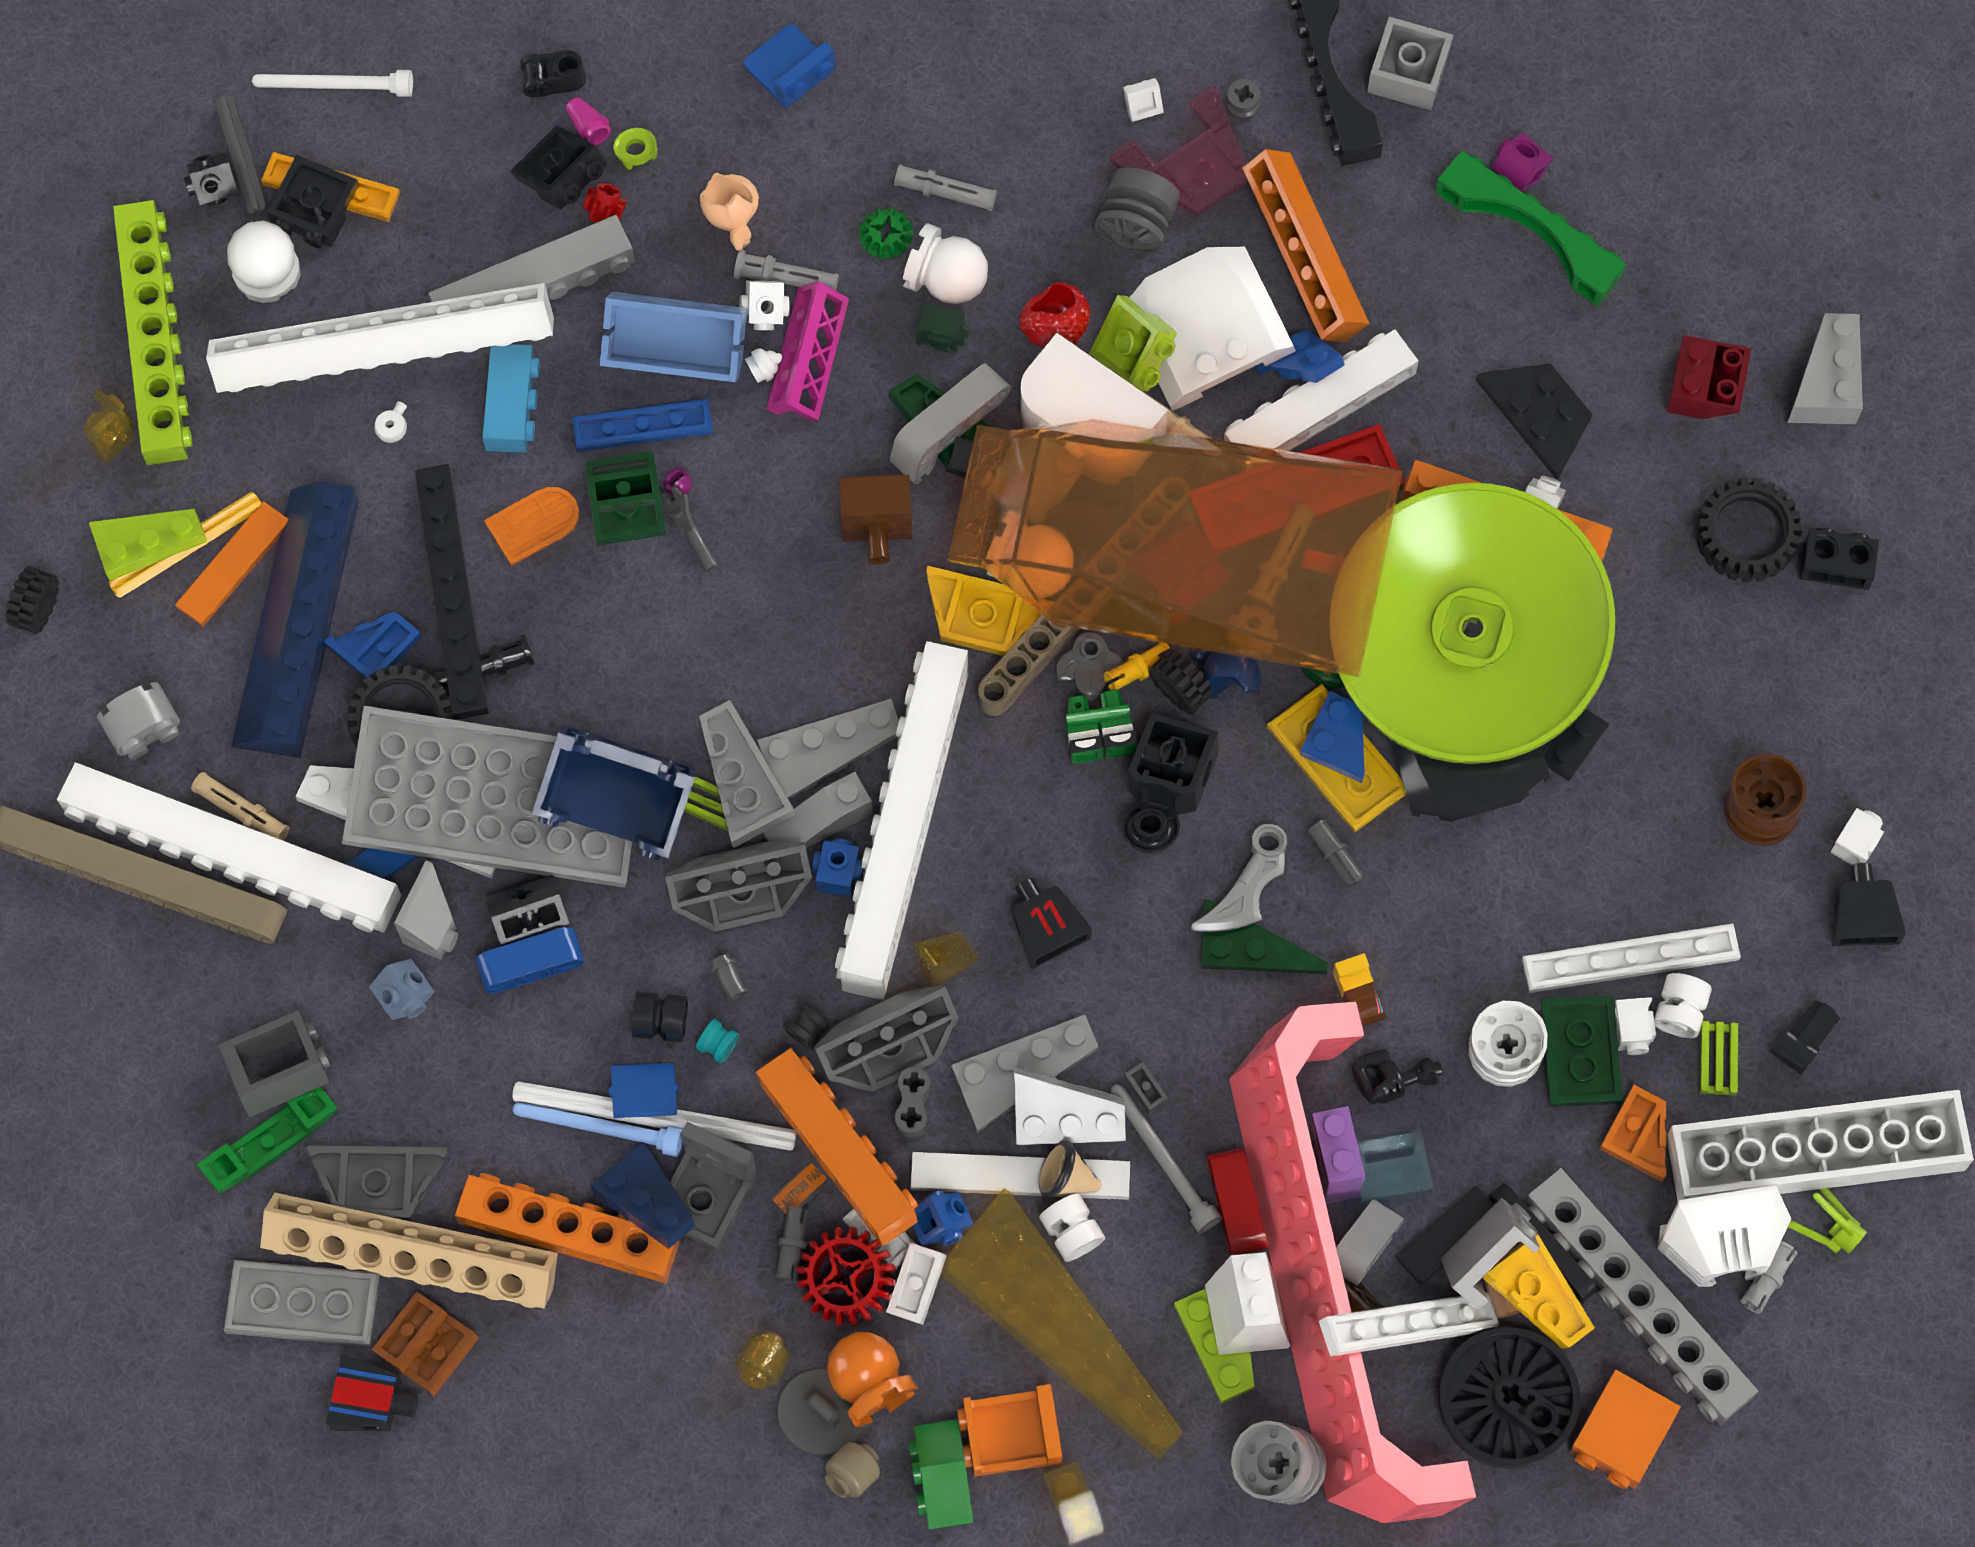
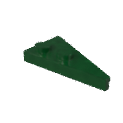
M1204 899V915L1210 912L1217 903ZM1256 924L1227 931L1203 932L1201 969L1327 974L1326 961Z

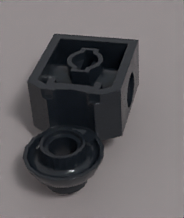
M1150 714L1128 769L1129 792L1139 804L1128 810L1123 818L1121 829L1124 839L1132 848L1142 853L1154 854L1163 852L1175 842L1180 830V822L1177 815L1197 810L1219 753L1217 731L1158 714ZM1147 829H1156V830H1158V831L1155 832V833H1146V832H1144V831L1147 830Z

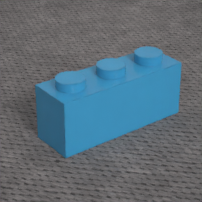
M510 344L503 347L496 345L490 347L483 427V442L486 451L527 453L528 441H534L535 422L530 421V411L537 409L538 393L537 389L532 388L533 378H539L540 358L534 357L532 345Z

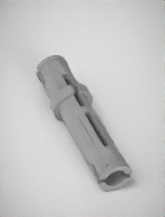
M901 164L898 166L894 181L895 186L923 192V196L926 197L935 195L984 208L991 212L997 196V190L939 176L933 170L924 172L905 167Z

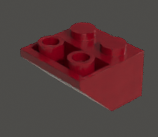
M1684 335L1678 351L1667 412L1697 419H1708L1739 413L1752 349Z

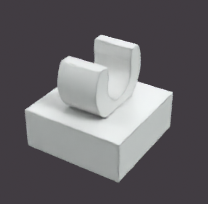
M1155 78L1123 87L1127 112L1132 122L1164 113L1159 84Z

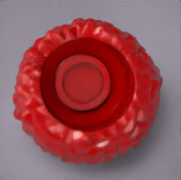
M1055 282L1039 295L1030 298V301L1026 303L1020 314V330L1023 331L1032 344L1040 348H1045L1056 333L1076 345L1088 327L1091 314L1089 310L1090 305L1084 294L1076 286L1066 282Z

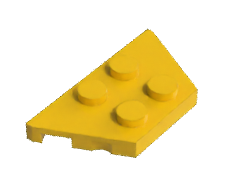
M927 566L926 569L940 640L1004 656L1057 598L1046 594L1027 592L1021 588L932 566Z

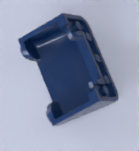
M561 726L532 814L538 815V821L549 826L558 827L559 822L566 823L570 821L634 842L637 847L641 848L639 854L650 859L660 860L661 856L668 858L695 779L696 769L580 729Z

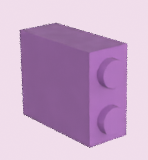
M1349 1107L1312 1113L1308 1131L1325 1203L1328 1204L1359 1197L1365 1173Z

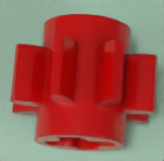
M600 183L596 189L589 188L582 209L589 210L588 218L594 223L617 215L620 221L627 200L620 198L621 191L616 186Z

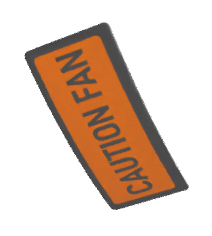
M809 1162L771 1199L787 1214V1207L802 1208L830 1181Z

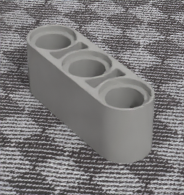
M1373 1199L1336 1247L1343 1277L1357 1286L1393 1239L1391 1237L1394 1232L1397 1233L1404 1218Z

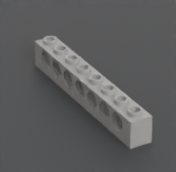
M1562 1168L1527 1196L1526 1206L1600 1288L1599 1296L1603 1302L1611 1309L1616 1307L1625 1317L1623 1322L1626 1328L1635 1337L1641 1335L1650 1345L1648 1351L1653 1359L1660 1365L1667 1364L1675 1374L1673 1376L1674 1382L1684 1393L1691 1392L1700 1402L1697 1405L1700 1412L1709 1421L1713 1422L1716 1420L1721 1426L1758 1393L1757 1388ZM1561 1208L1569 1210L1573 1215V1221L1569 1223L1559 1221L1555 1211ZM1583 1236L1594 1238L1598 1248L1595 1250L1584 1249L1579 1242V1238ZM1610 1263L1617 1265L1622 1271V1276L1619 1278L1609 1277L1604 1271V1265ZM1632 1291L1641 1292L1645 1296L1647 1304L1644 1306L1632 1304L1628 1293ZM1656 1319L1667 1321L1671 1326V1333L1661 1334L1657 1332L1653 1326V1321ZM1688 1347L1692 1349L1696 1355V1361H1683L1678 1355V1348ZM1703 1376H1715L1720 1381L1721 1388L1716 1391L1709 1390L1703 1383Z

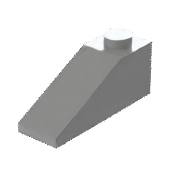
M853 772L822 788L794 808L795 816L763 832L768 842H804L805 847L808 848L872 815V800L856 772Z

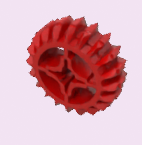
M851 1226L849 1228L847 1237H845L841 1227H836L834 1230V1240L825 1231L821 1233V1238L825 1244L821 1246L814 1240L809 1243L811 1248L816 1251L813 1256L805 1252L802 1253L801 1258L810 1263L808 1267L800 1266L797 1268L798 1273L807 1275V1279L797 1282V1286L801 1289L810 1288L801 1298L806 1303L816 1300L810 1308V1311L814 1314L819 1313L824 1308L822 1313L823 1321L829 1322L835 1314L836 1325L843 1326L846 1315H848L850 1324L856 1326L859 1322L858 1313H861L866 1321H870L872 1319L869 1311L871 1306L878 1312L883 1311V1306L877 1300L880 1296L886 1300L891 1299L892 1295L883 1289L885 1285L895 1286L896 1280L885 1277V1274L895 1271L896 1267L894 1264H883L884 1261L891 1257V1253L888 1250L877 1253L882 1246L877 1239L869 1244L871 1239L869 1231L864 1230L857 1239L858 1231L856 1227ZM844 1247L860 1248L868 1254L869 1258L863 1261L859 1259L850 1263L847 1262L839 1249ZM830 1256L831 1273L822 1280L823 1283L819 1284L820 1268L825 1259ZM841 1265L851 1272L855 1269L854 1273L850 1275L852 1287L843 1281L840 1284L837 1283L843 1277ZM874 1268L873 1285L868 1294L863 1297L861 1281ZM839 1290H845L848 1296L852 1298L854 1304L847 1306L834 1305L824 1295L829 1292L834 1293Z

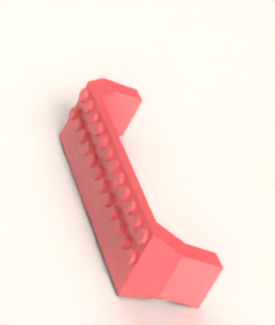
M1356 1002L1298 1006L1264 1034L1229 1078V1083L1266 1234L1271 1264L1276 1276L1310 1432L1317 1438L1325 1453L1327 1466L1325 1479L1322 1483L1326 1501L1381 1523L1441 1516L1476 1498L1468 1461L1422 1467L1380 1434L1361 1352L1331 1357L1319 1321L1325 1317L1352 1312L1296 1076L1305 1062L1334 1059L1361 1039L1364 1033Z

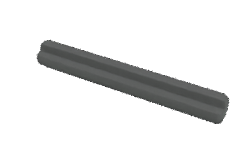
M223 95L219 97L215 105L245 204L250 215H262L267 210V204L234 97Z

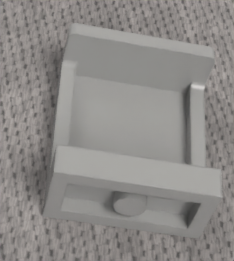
M1503 1198L1441 1258L1452 1288L1477 1310L1488 1301L1480 1279L1517 1242H1523L1534 1253L1540 1248L1535 1237L1538 1232L1529 1222L1531 1219L1530 1215L1519 1204L1515 1203L1511 1206Z

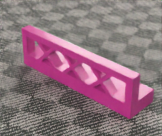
M819 281L797 288L781 350L782 360L778 364V371L775 374L766 409L777 415L792 411L812 422L819 420L849 298ZM826 298L836 303L834 315L831 318L828 317L824 307ZM821 327H823L827 337L826 346L822 349L816 337L817 331ZM814 357L819 367V374L815 379H813L808 367L810 359ZM807 388L812 400L810 409L799 403L802 390Z

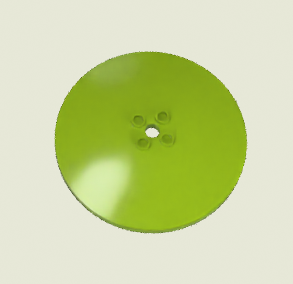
M1486 483L1452 484L1418 493L1400 502L1380 516L1359 537L1348 553L1334 586L1329 618L1330 641L1339 676L1349 696L1368 721L1385 736L1415 753L1433 759L1466 764L1491 763L1528 753L1546 744L1568 728L1587 708L1596 695L1611 660L1615 638V606L1611 584L1596 550L1583 532L1558 509L1531 494L1506 486ZM1470 620H1476L1483 626L1482 633L1474 638L1466 636L1462 631L1464 624Z

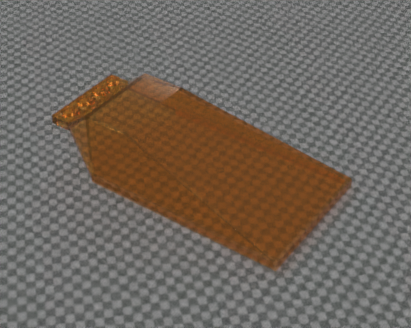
M1095 419L1017 430L977 425L948 560L950 563L984 568L1052 624L1360 677L1402 471L1400 469Z

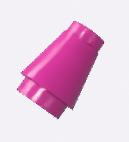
M574 98L567 104L566 111L580 138L597 146L609 137L611 133L609 120L582 98Z

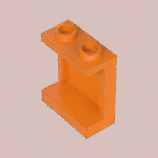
M1615 1369L1572 1446L1570 1453L1576 1456L1574 1460L1582 1467L1592 1471L1596 1467L1609 1474L1607 1479L1612 1484L1622 1489H1627L1628 1486L1635 1489L1681 1406Z
M1051 1384L1036 1386V1391L978 1400H971L970 1397L963 1398L964 1408L957 1409L960 1431L967 1430L969 1445H962L966 1468L973 1467L974 1477L1062 1463V1451Z

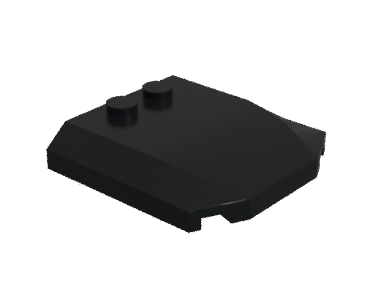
M1392 740L1412 815L1420 817V814L1438 816L1439 820L1452 822L1520 803L1529 795V790L1541 780L1545 782L1550 778L1541 746L1528 753L1506 760L1466 764L1433 759L1415 753Z

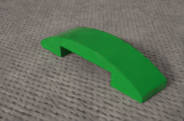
M321 1087L286 1101L287 1107L231 1146L226 1143L197 1163L199 1170L218 1194L246 1181L276 1162L314 1133L338 1111L335 1104Z

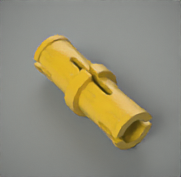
M1160 642L1140 655L1135 653L1129 656L1126 663L1104 672L1105 683L1119 677V680L1108 685V688L1111 691L1119 690L1137 679L1142 681L1148 678L1149 668L1161 658L1158 655L1170 647L1165 642Z

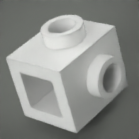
M746 280V295H740L739 307L747 308L746 322L754 324V330H774V324H783V316L788 317L789 296H784L783 282ZM767 300V309L761 311V303Z

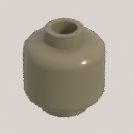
M848 1442L826 1462L825 1472L827 1475L825 1476V1481L829 1488L842 1498L847 1496L857 1498L879 1478L880 1468L877 1463L879 1457L874 1449L867 1444L859 1445Z

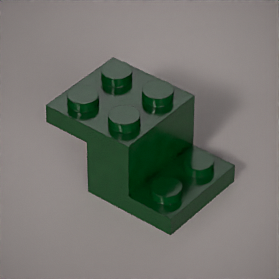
M653 451L585 462L597 546L666 535Z

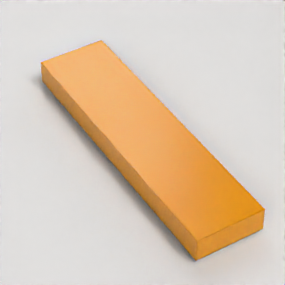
M273 152L261 179L262 185L279 189L294 158ZM340 172L357 179L359 183L346 210L389 222L400 195L399 189Z

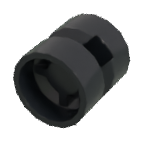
M637 991L632 1013V1038L652 1040L657 1034L661 1036L663 1041L683 1042L688 1015V997L667 994L664 999H660L657 993Z

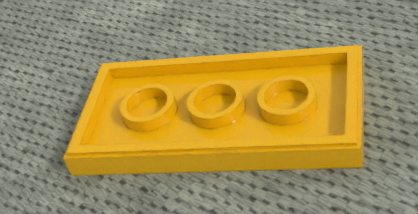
M1321 684L1267 724V729L1355 833L1407 794L1402 778L1364 733L1365 775L1362 783L1300 756V751L1329 694L1327 689Z

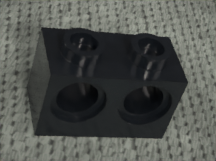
M1830 528L1809 529L1804 541L1800 579L1869 590L1875 578L1879 540L1871 539L1868 535L1862 533L1845 535L1835 533ZM1815 550L1826 551L1830 558H1820L1816 555ZM1857 555L1863 559L1864 563L1856 564L1849 556Z

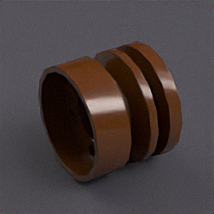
M1764 753L1752 756L1741 763L1732 777L1730 789L1725 800L1724 815L1729 828L1740 839L1750 844L1763 846L1779 843L1791 835L1798 822L1800 811L1806 798L1807 785L1802 772L1790 760L1774 754ZM1764 804L1768 805V806H1764L1762 809L1758 807V806L1761 807V806H1763Z

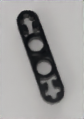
M1503 1183L1488 1195L1494 1204L1503 1198L1511 1206L1515 1203L1519 1204L1530 1215L1531 1219L1529 1222L1537 1230V1234L1580 1303H1584L1597 1292L1596 1286L1590 1277L1508 1185Z

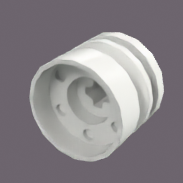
M1501 1001L1487 1007L1479 1014L1469 1038L1468 1056L1473 1069L1482 1079L1496 1086L1512 1087L1525 1083L1537 1072L1547 1049L1548 1033L1543 1019L1533 1008L1517 1001ZM1503 1040H1508L1509 1046H1515L1511 1054H1505V1050L1502 1048L1498 1049Z

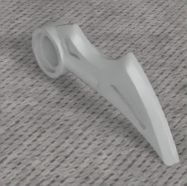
M1264 824L1254 831L1251 840L1253 856L1240 877L1219 904L1192 924L1191 930L1198 932L1227 931L1245 927L1262 920L1259 910L1260 893L1272 879L1284 874V853L1287 845V836L1283 829L1274 824ZM1271 836L1278 841L1279 846L1275 850L1267 851L1260 846L1259 840L1262 837Z

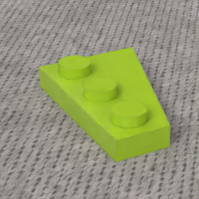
M195 509L89 522L105 573L110 581L207 542Z
M1206 1288L1175 1302L1176 1312L1220 1403L1222 1404L1253 1390L1255 1385L1250 1352L1223 1355L1218 1353Z

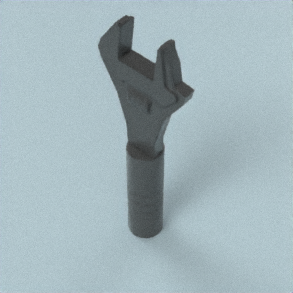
M676 486L671 487L676 500L671 503L667 493L661 494L663 511L682 527L703 567L708 572L716 568L718 563L698 528L693 523L689 511L688 495L682 494Z

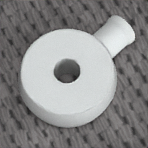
M398 401L393 411L382 412L376 418L375 433L382 441L393 443L404 437L407 430L406 420L402 416L407 408L404 403Z

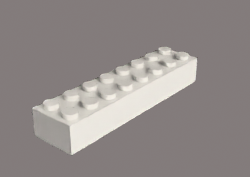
M1960 1090L1673 1125L1666 1136L1678 1201L1776 1185L1779 1193L1785 1194L1965 1171L1974 1160Z

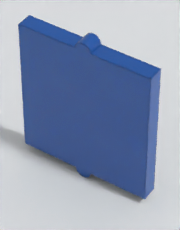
M674 1063L611 1066L612 1087L608 1089V1095L612 1097L613 1118L677 1115L676 1094L679 1093V1085L675 1084Z

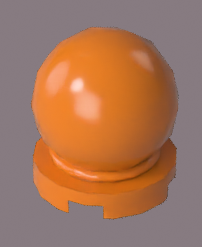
M854 1332L838 1341L828 1357L826 1372L831 1387L841 1399L853 1403V1406L847 1413L855 1427H863L873 1423L870 1416L885 1407L889 1413L896 1410L915 1395L914 1390L918 1389L911 1375L898 1376L900 1363L893 1346L884 1337L870 1332Z

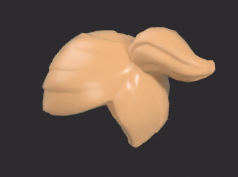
M717 172L713 174L706 189L700 194V206L703 214L712 225L730 232V241L737 251H741L750 244L751 232L747 223L758 208L759 196L756 187L743 176L734 174L722 175Z

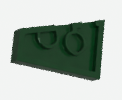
M916 374L891 389L888 398L907 421L910 422L944 395L945 392ZM980 420L962 434L960 438L992 447L1005 438L1006 432L997 426L993 428ZM954 442L938 454L939 460L946 468Z

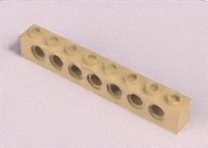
M279 1193L273 1194L264 1209L260 1248L272 1250L281 1255L292 1254L306 1257L314 1262L334 1263L343 1265L351 1270L362 1269L379 1273L384 1277H399L413 1280L421 1285L431 1284L449 1288L458 1293L469 1292L483 1295L491 1300H506L520 1303L528 1308L539 1307L543 1309L553 1291L558 1256L556 1252ZM404 1251L411 1253L413 1256L406 1254ZM475 1266L482 1268L484 1271L477 1269ZM511 1274L518 1276L520 1279L513 1277Z

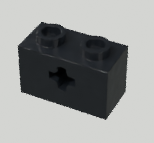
M553 875L485 897L501 946L569 924Z

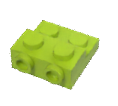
M1117 295L1089 354L1140 391H1149L1150 388L1157 385L1161 378L1159 369L1164 359L1170 357L1175 350V343L1173 341L1177 332L1158 315L1147 314L1128 296Z

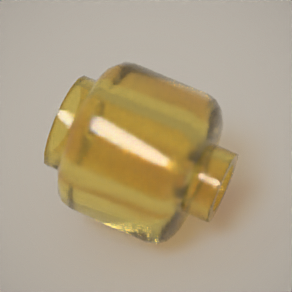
M771 1332L749 1336L736 1360L737 1371L740 1373V1379L745 1384L755 1389H765L779 1382L790 1360L789 1351L783 1345L784 1341L782 1338Z

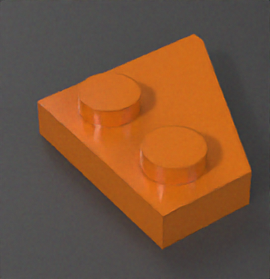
M1633 1085L1600 1150L1663 1182L1666 1176V1101Z

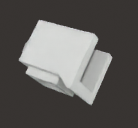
M1856 808L1830 853L1851 865L1866 863L1884 831L1880 830L1883 824L1882 819L1871 811H1862Z
M1652 997L1615 1001L1618 1051L1627 1050L1629 1055H1641L1649 1052V1045L1656 1036L1653 1011H1648Z

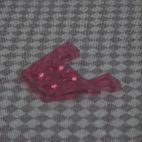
M1215 85L1190 101V108L1208 129L1164 160L1155 164L1135 140L1110 156L1111 164L1118 169L1127 167L1140 168L1166 178L1180 193L1177 205L1196 217L1248 183V179L1243 171V167L1247 163L1238 140L1234 137L1229 124V117L1222 106L1220 94Z

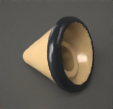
M1068 1140L1060 1141L1049 1151L1040 1170L1039 1190L1045 1198L1097 1192L1102 1186L1101 1181L1075 1150L1073 1143Z

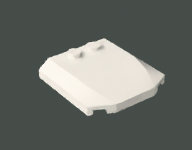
M1245 246L1207 247L1146 277L1130 296V299L1147 314L1158 315L1177 332L1173 341L1175 343V350L1170 357L1164 359L1159 369L1161 378L1158 382L1172 411L1203 397L1201 392L1262 362L1267 366L1296 351Z

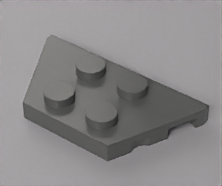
M308 1145L307 1148L331 1205L406 1221H412L449 1156L447 1147Z

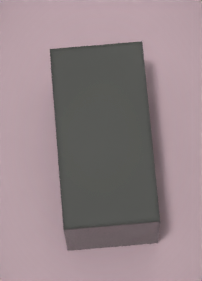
M1144 1062L1124 1073V1080L1148 1115L1168 1104V1097Z

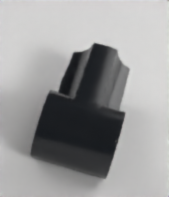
M1815 1000L1802 1015L1794 1029L1790 1028L1772 1054L1802 1075L1820 1051L1819 1046L1838 1023L1840 1017L1832 1007Z

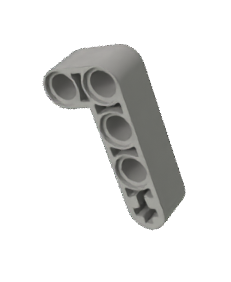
M986 363L980 365L900 430L894 440L890 462L904 475L909 474L910 480L914 484H919L922 481L920 478L924 474L929 475L933 470L938 454L954 442L956 437H960L1001 404L1010 393L1011 385Z

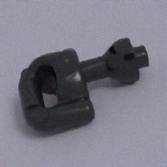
M1380 1049L1362 1055L1355 1060L1352 1066L1353 1076L1359 1090L1370 1104H1385L1389 1101H1395L1405 1095L1406 1086L1416 1083L1425 1086L1435 1085L1438 1083L1437 1076L1443 1075L1440 1062L1432 1063L1429 1057L1418 1061L1412 1070L1400 1073L1395 1062L1391 1060L1387 1049ZM1367 1068L1374 1069L1380 1082L1375 1088L1368 1075Z

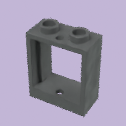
M299 1010L218 1045L238 1096L249 1118L330 1083L325 1069L331 1065L323 1047L316 1049L314 1042L320 1040L312 1021L304 1022ZM301 1038L309 1060L251 1084L243 1064L244 1062Z

